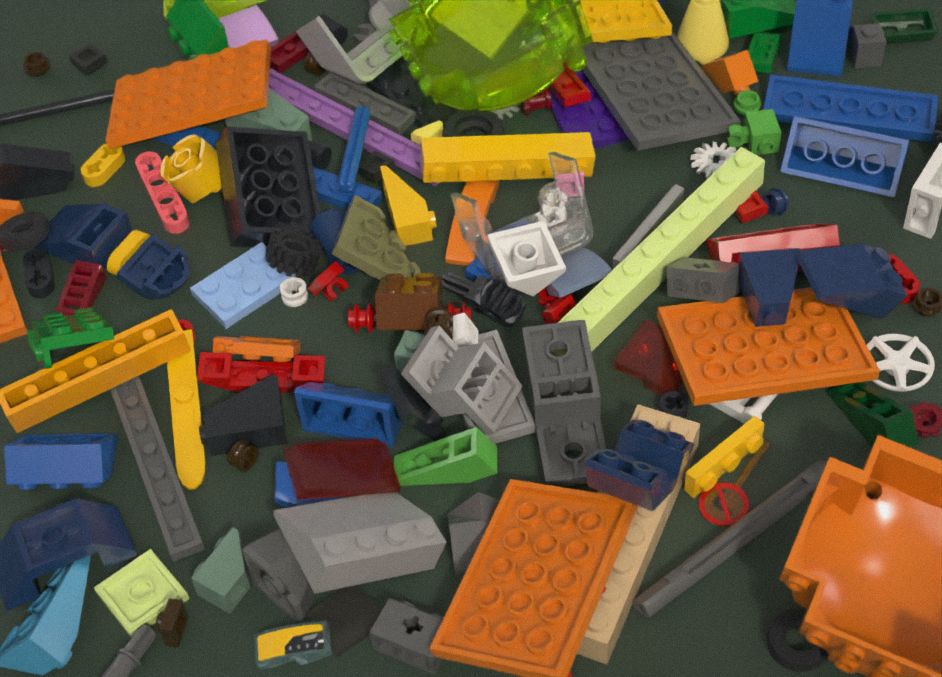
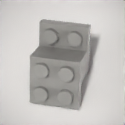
M440 326L430 328L401 373L440 417L467 413L485 434L495 433L523 386L485 342L458 347Z

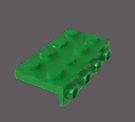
M89 307L74 310L75 315L63 316L62 312L45 314L43 320L31 321L32 330H27L29 347L34 357H36V361L42 362L44 368L49 369L52 368L49 350L114 340L113 327L99 311H93V308Z

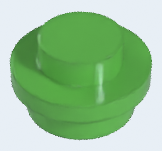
M742 91L734 100V109L742 115H745V112L761 110L762 102L759 95L754 91Z

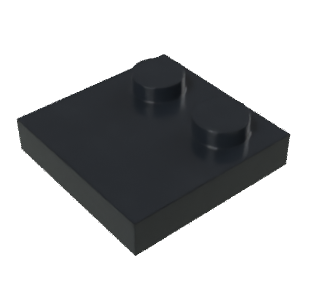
M391 364L382 370L381 374L401 421L434 441L445 437L446 433L442 426V422H444L443 417H440L401 375L402 372Z

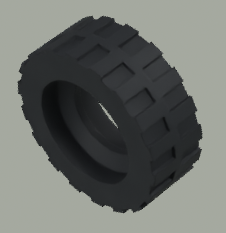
M479 107L465 108V110H459L454 115L448 117V121L444 123L443 137H461L464 133L471 131H481L487 133L488 136L504 135V125L502 119L495 112L492 113L488 109H480Z

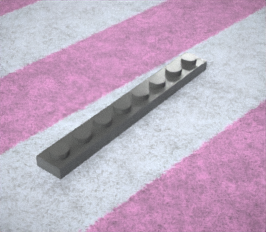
M137 376L110 389L172 561L174 562L205 550L140 377Z

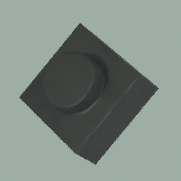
M91 43L86 44L69 55L71 64L85 75L90 74L107 63L106 55Z

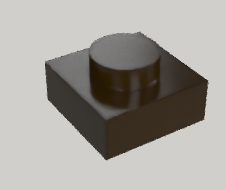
M169 598L165 611H161L158 616L157 630L160 632L165 646L177 648L180 646L189 618L182 600Z

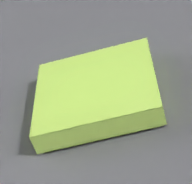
M151 549L93 587L98 597L131 638L139 627L143 625L150 627L157 622L160 612L165 611L169 598L182 600L183 603L190 599L186 590Z

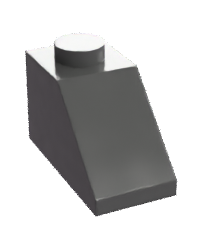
M881 23L849 27L847 44L854 68L882 66L886 39Z

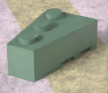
M269 88L266 108L225 118L227 127L307 132L308 140L312 141L308 116Z

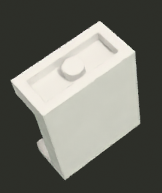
M941 142L912 187L903 226L906 230L930 239L936 231L942 208Z

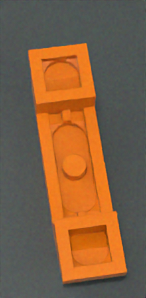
M500 180L467 181L454 215L445 263L469 266L477 257L481 246L480 236L490 204L494 203Z

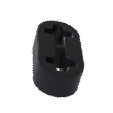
M41 248L29 250L23 256L24 280L29 294L37 299L48 297L55 289L53 265L49 254L45 249ZM39 261V266H40V267H36V268H35L36 262ZM43 279L42 285L38 286V280Z

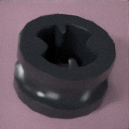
M667 392L660 398L659 411L685 419L688 413V399L680 392Z

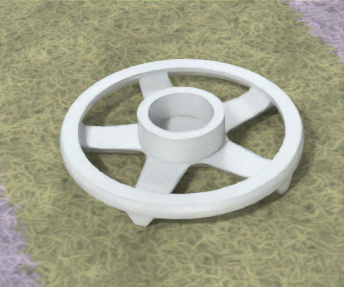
M885 334L879 337L874 336L867 344L869 351L876 346L885 356L884 360L876 362L879 370H885L888 374L895 377L896 386L888 385L880 380H873L875 384L882 388L897 392L912 391L925 385L933 375L935 368L934 358L929 349L916 336ZM897 340L907 343L899 351H895L884 342ZM916 347L925 355L928 365L910 358ZM909 370L926 373V376L920 382L906 387V374Z

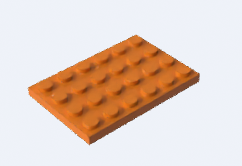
M268 40L250 41L240 47H228L214 54H202L192 60L176 61L170 66L159 69L151 68L144 73L125 75L116 81L105 139L108 147L112 149L266 108L268 103L271 54Z
M812 287L793 290L786 324L755 327L744 296L732 297L724 303L702 301L658 307L657 310L658 321L693 406L878 380L880 370L848 309L818 301Z
M510 479L429 648L432 655L442 659L523 677H567L638 506L607 494Z

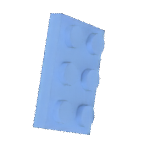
M262 242L190 288L192 296L226 329L279 295L281 283L291 278L286 276L287 272L279 273L277 272V267L272 269L269 266L270 263H267L265 260L267 247Z

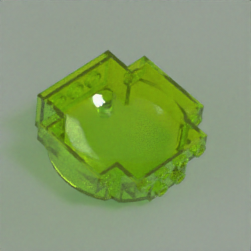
M408 0L409 8L388 18L393 28L389 31L390 36L396 46L402 45L399 49L406 62L410 61L407 67L414 80L420 79L418 85L424 96L430 95L435 104L441 102L451 108L464 111L478 109L480 112L499 110L532 98L550 86L565 70L564 62L572 71L584 69L587 63L584 46L593 42L580 0Z

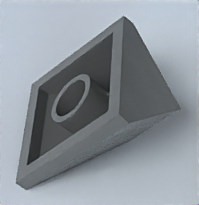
M477 492L447 514L455 575L466 573L500 500Z

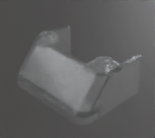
M556 152L548 153L555 181L543 186L539 192L538 203L541 211L495 231H492L489 221L481 216L476 200L457 192L451 194L462 236L491 278L498 279L501 282L506 281L490 247L487 234L544 221L561 257L590 243L594 230L576 159Z

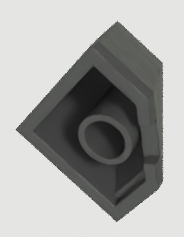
M278 529L248 544L242 551L253 585L300 625L305 620L316 593L314 594L281 529Z

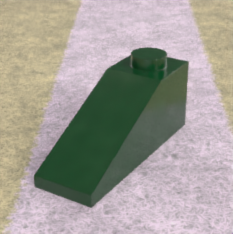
M862 382L838 385L828 390L829 397L871 446L874 445L878 435L909 448L918 445L911 409Z

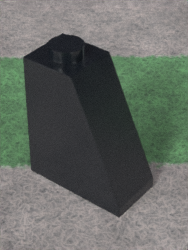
M3 143L0 145V199L15 201L65 192L68 181H73L75 164H70V152Z
M277 375L265 378L204 412L205 425L199 426L202 445L208 444L211 456L228 454L233 445L242 439L257 448L287 444L282 394Z

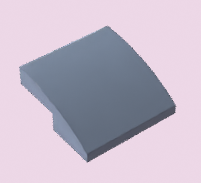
M580 247L561 256L566 266V272L551 282L546 288L549 295L561 298L604 279L612 269L597 254L589 249Z

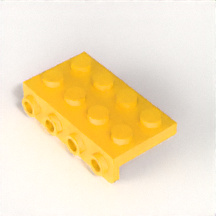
M657 0L553 1V17L567 45L579 46L591 42L608 43L613 40L633 41L636 38L647 37L657 39L672 34V24Z

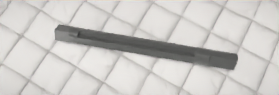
M818 460L639 595L633 600V605L637 612L647 618L653 616L816 491L827 461Z

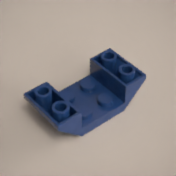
M632 420L621 429L616 451L598 449L586 459L584 466L588 486L653 512L675 489L695 443L685 440L686 438L679 433L663 432L655 429L654 425L647 421Z
M76 498L11 525L0 543V593L7 611L40 597L35 578L91 554L99 553L105 569L137 556L118 508Z

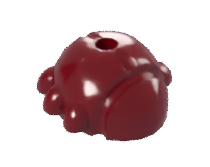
M922 401L918 406L914 405L909 408L913 412L917 435H921L924 438L939 436V430L942 427V409L937 408V405L934 403L927 404L925 401Z

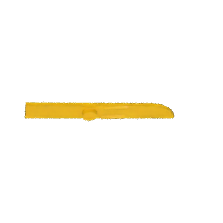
M191 329L183 331L191 351L167 362L176 468L179 480L183 487L188 490L197 489L202 484L206 470L204 445H202L199 426H202L193 331Z

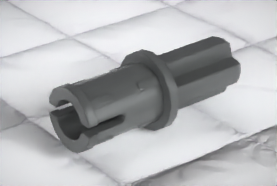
M147 625L139 627L124 649L118 648L116 658L101 677H128L135 668L141 666L139 660L157 638V633Z

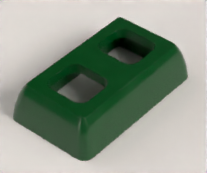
M929 8L871 14L872 24L881 23L882 29L896 30L897 33L884 34L886 44L929 41L938 32L932 10ZM919 26L923 29L922 31H908V27Z

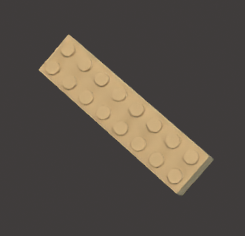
M639 404L630 422L632 420L647 421L653 424L655 429L663 432L679 433L686 438L685 440L695 444L675 489L653 512L638 506L605 585L607 590L601 595L577 654L604 664H608L699 442L700 423Z

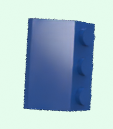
M315 382L306 383L295 389L294 394L303 431L390 447L395 446L403 421H401L390 394L382 395L365 392L358 388L349 389L337 387L330 383L321 384Z
M118 433L23 435L4 446L6 485L18 484V489L37 488L38 484H50L52 489L69 487L70 483H82V488L100 487L103 482L112 476L118 444Z

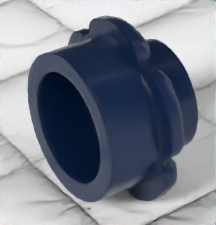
M771 188L769 192L763 195L762 199L769 207V215L778 214L781 216L787 211L789 198L782 189Z

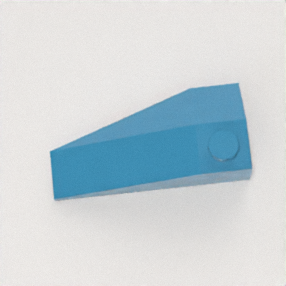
M91 555L56 569L46 582V585L50 588L44 590L40 597L33 600L26 609L31 615L25 619L20 627L14 626L1 645L0 667L43 676L54 668L61 669L66 665L72 656L70 649L78 634Z

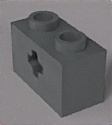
M683 257L667 267L668 296L724 303L740 293L739 263Z
M389 598L369 632L372 647L376 651L436 675L444 659L432 655L429 648L444 617L439 614L430 615L422 612L407 601L398 602Z

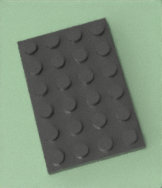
M673 31L671 35L662 36L657 39L647 37L636 38L633 41L591 42L579 46L570 44V53L637 151L729 132L728 126L740 125L741 121Z

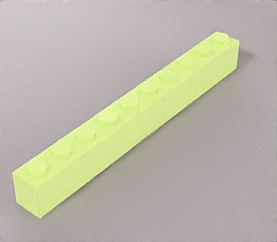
M740 147L558 323L585 320L591 351H593L667 278V267L683 257L688 258L737 210L740 204L742 205L763 184L765 160ZM562 349L552 350L559 357L567 353Z

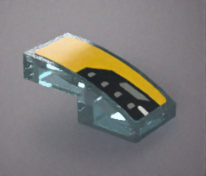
M326 621L292 624L254 634L256 666L262 671L291 661H295L302 666L332 655L329 623Z

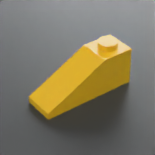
M386 165L380 166L383 189L393 227L404 246L432 241V228H437L434 211H428L425 199Z

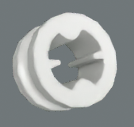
M291 277L281 283L280 293L285 305L298 307L307 301L308 292L304 280Z

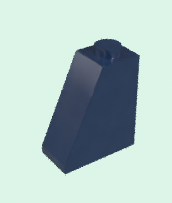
M800 248L740 253L738 261L740 288L755 327L786 324L799 261L795 254L800 251Z

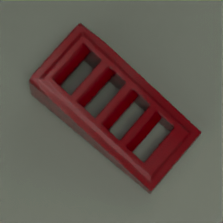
M76 260L69 273L55 312H62L63 316L75 315L74 310H76L68 308L70 305L80 307L79 309L92 307L107 280L103 267L100 264Z

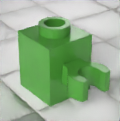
M773 109L745 112L744 127L738 124L728 126L730 136L727 137L729 147L736 148L747 143L749 151L755 155L779 152L781 130Z

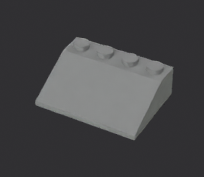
M394 490L274 510L273 513L314 594L434 569L446 545V540L432 517Z

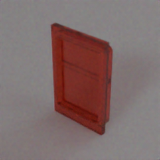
M379 439L298 443L293 445V449H284V457L296 500L395 493L401 490L386 443H382Z

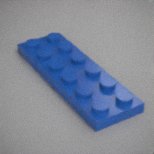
M770 74L763 110L773 109L776 119L780 123L792 124L794 116L897 138L932 142L936 123L938 95Z

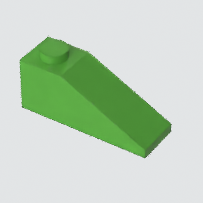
M478 427L394 456L393 483L396 486L470 483L497 474V445Z

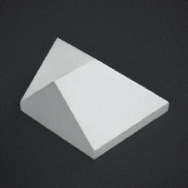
M544 221L487 234V240L509 287L535 296L566 272V266Z

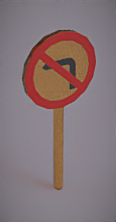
M768 441L763 442L735 484L716 483L709 491L702 492L699 499V511L710 524L718 527H730L748 513L749 500L740 487L768 448Z

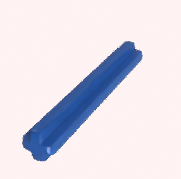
M358 106L354 112L337 182L338 190L342 193H350L354 187L370 120V109L367 106Z

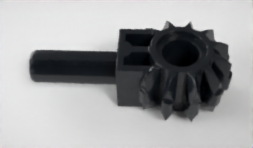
M451 272L441 276L443 289L466 298L475 312L490 318L495 323L513 327L523 316L527 303L522 298V295L514 288L509 287L506 282H501L498 279H489L482 275H479L476 281L473 282Z

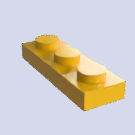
M756 416L752 417L686 471L684 491L693 498L703 490L705 492L709 491L721 475L726 471L728 473L732 472L748 453H755L763 444L764 439L762 437L765 423Z

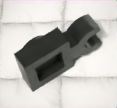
M363 148L357 174L376 183L382 180L380 166L386 165L390 170L394 171L396 169L395 161L377 151L369 155L367 150Z

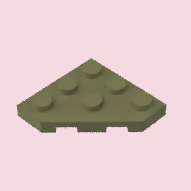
M355 195L348 206L331 254L378 280L386 278V275L392 273L404 274V277H416L417 274H420L421 270L415 262L410 263L404 254L406 247L397 233L389 231L384 223L386 216L382 210Z

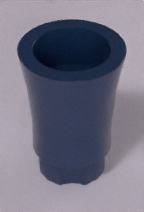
M340 209L322 212L313 219L309 231L314 235L315 239L320 241V245H322V249L330 264L332 265L337 261L344 269L340 275H351L359 269L331 254L346 213Z

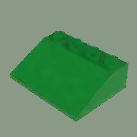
M720 0L730 39L791 25L794 22L796 7L794 0Z

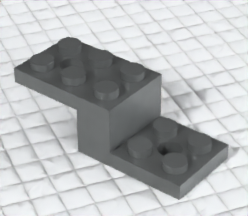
M585 320L522 327V337L531 383L532 412L536 424V435L545 485L566 487L588 484L584 466L586 459L596 450L606 449L600 420L601 395ZM554 349H562L567 353L557 357L550 352ZM576 449L582 455L572 459L567 457L565 453L568 450Z

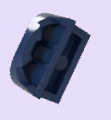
M152 233L118 271L116 279L144 298L162 299L174 294L186 283L190 273L187 260L188 255L181 246L177 245L174 249Z

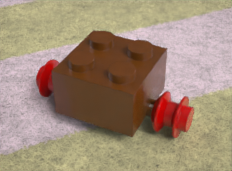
M400 273L386 275V278H381L375 293L376 310L371 303L368 304L366 309H360L358 304L355 303L354 309H349L348 312L349 328H354L355 334H358L360 328H367L369 334H371L376 326L377 330L427 329L425 325L427 313L434 308H443L442 277H435L433 273H420L416 277H404V274ZM449 302L445 308L452 316L465 312L472 321V308H466L465 302H463L461 308H454L452 302Z

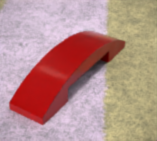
M200 352L197 380L217 388L242 392L271 375H277L281 393L295 392L297 387L309 382L324 383L325 356L294 355V362L233 361L232 353Z

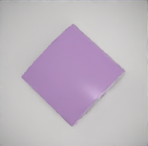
M257 5L219 19L225 27L229 47L236 48L246 45L250 41H262L265 39L268 40L270 47L278 43L277 35Z

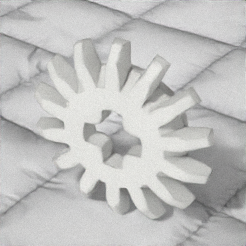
M716 141L712 142V148L707 143H703L702 148L694 149V152L697 154L691 155L690 160H695L691 163L692 168L699 166L696 173L701 174L704 172L706 174L705 178L708 179L735 153L736 148L729 147L726 149L727 143L725 142L721 144L720 148L717 147ZM714 155L720 156L718 163H713Z

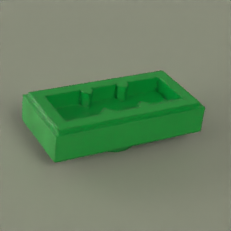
M754 33L748 52L755 72L771 73L781 44V35Z

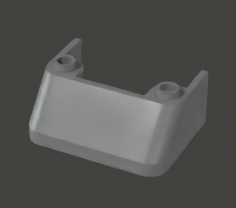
M377 0V3L369 11L370 21L376 31L347 54L320 16L302 26L296 32L322 68L355 83L366 84L426 37L428 24L412 0Z

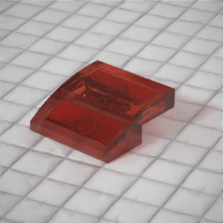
M645 320L615 359V370L642 379L644 388L664 395L667 392L677 391L683 383V379L662 328L656 323Z

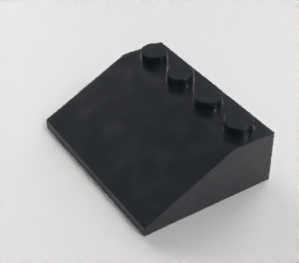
M226 127L216 142L231 247H255L261 242L268 246L271 233H274L276 229L281 231L282 227H286L288 231L293 227L296 228L297 232H300L302 229L306 231V235H309L311 222L321 212L307 132Z

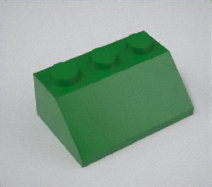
M176 0L166 16L169 25L166 31L170 40L177 42L178 48L184 57L188 56L189 60H192L199 55L214 54L229 47L224 25L203 0Z

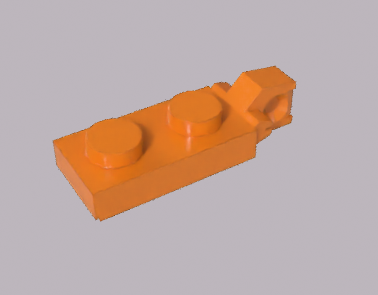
M216 336L213 338V353L242 354V358L248 360L261 359V356H272L273 361L288 362L291 361V358H294V355L300 353L301 342L293 339L240 336L239 338Z

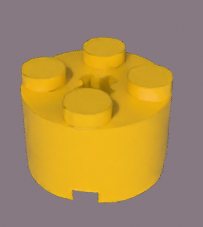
M197 135L187 136L172 147L175 152L170 158L167 155L165 156L161 164V176L189 202L196 203L211 192L216 193L221 190L222 184L217 150L205 139Z

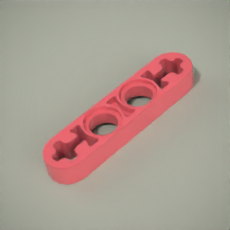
M149 151L140 154L135 160L137 171L165 230L172 234L185 231L190 224L187 211L177 191L161 176L162 160L160 156L155 152ZM151 164L154 170L149 172L147 165ZM156 180L164 181V183L159 186L151 185ZM165 198L173 199L168 204H160V201ZM175 213L178 220L174 221L170 214Z

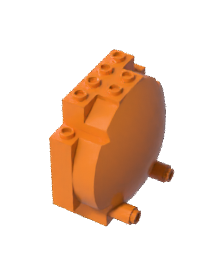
M879 435L862 470L829 457L779 579L785 582L792 590L794 601L806 608L798 633L806 636L810 643L823 647L829 653L827 660L834 662L835 666L844 672L852 674L857 672L866 677H942V460Z

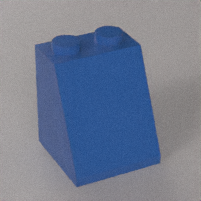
M796 0L787 71L842 77L853 0Z

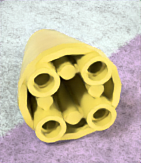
M690 0L676 35L695 61H699L702 65L721 57L729 47V37L720 0Z

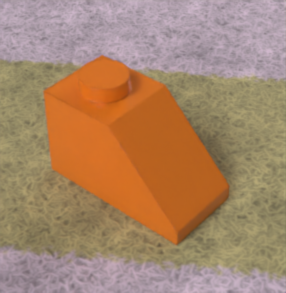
M748 50L724 56L701 65L703 71L722 93L733 91L734 95H738L742 91L750 90V84L758 82Z

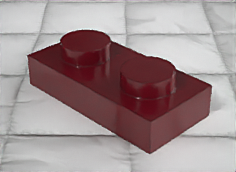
M296 31L271 47L270 67L280 74L306 57L310 52Z

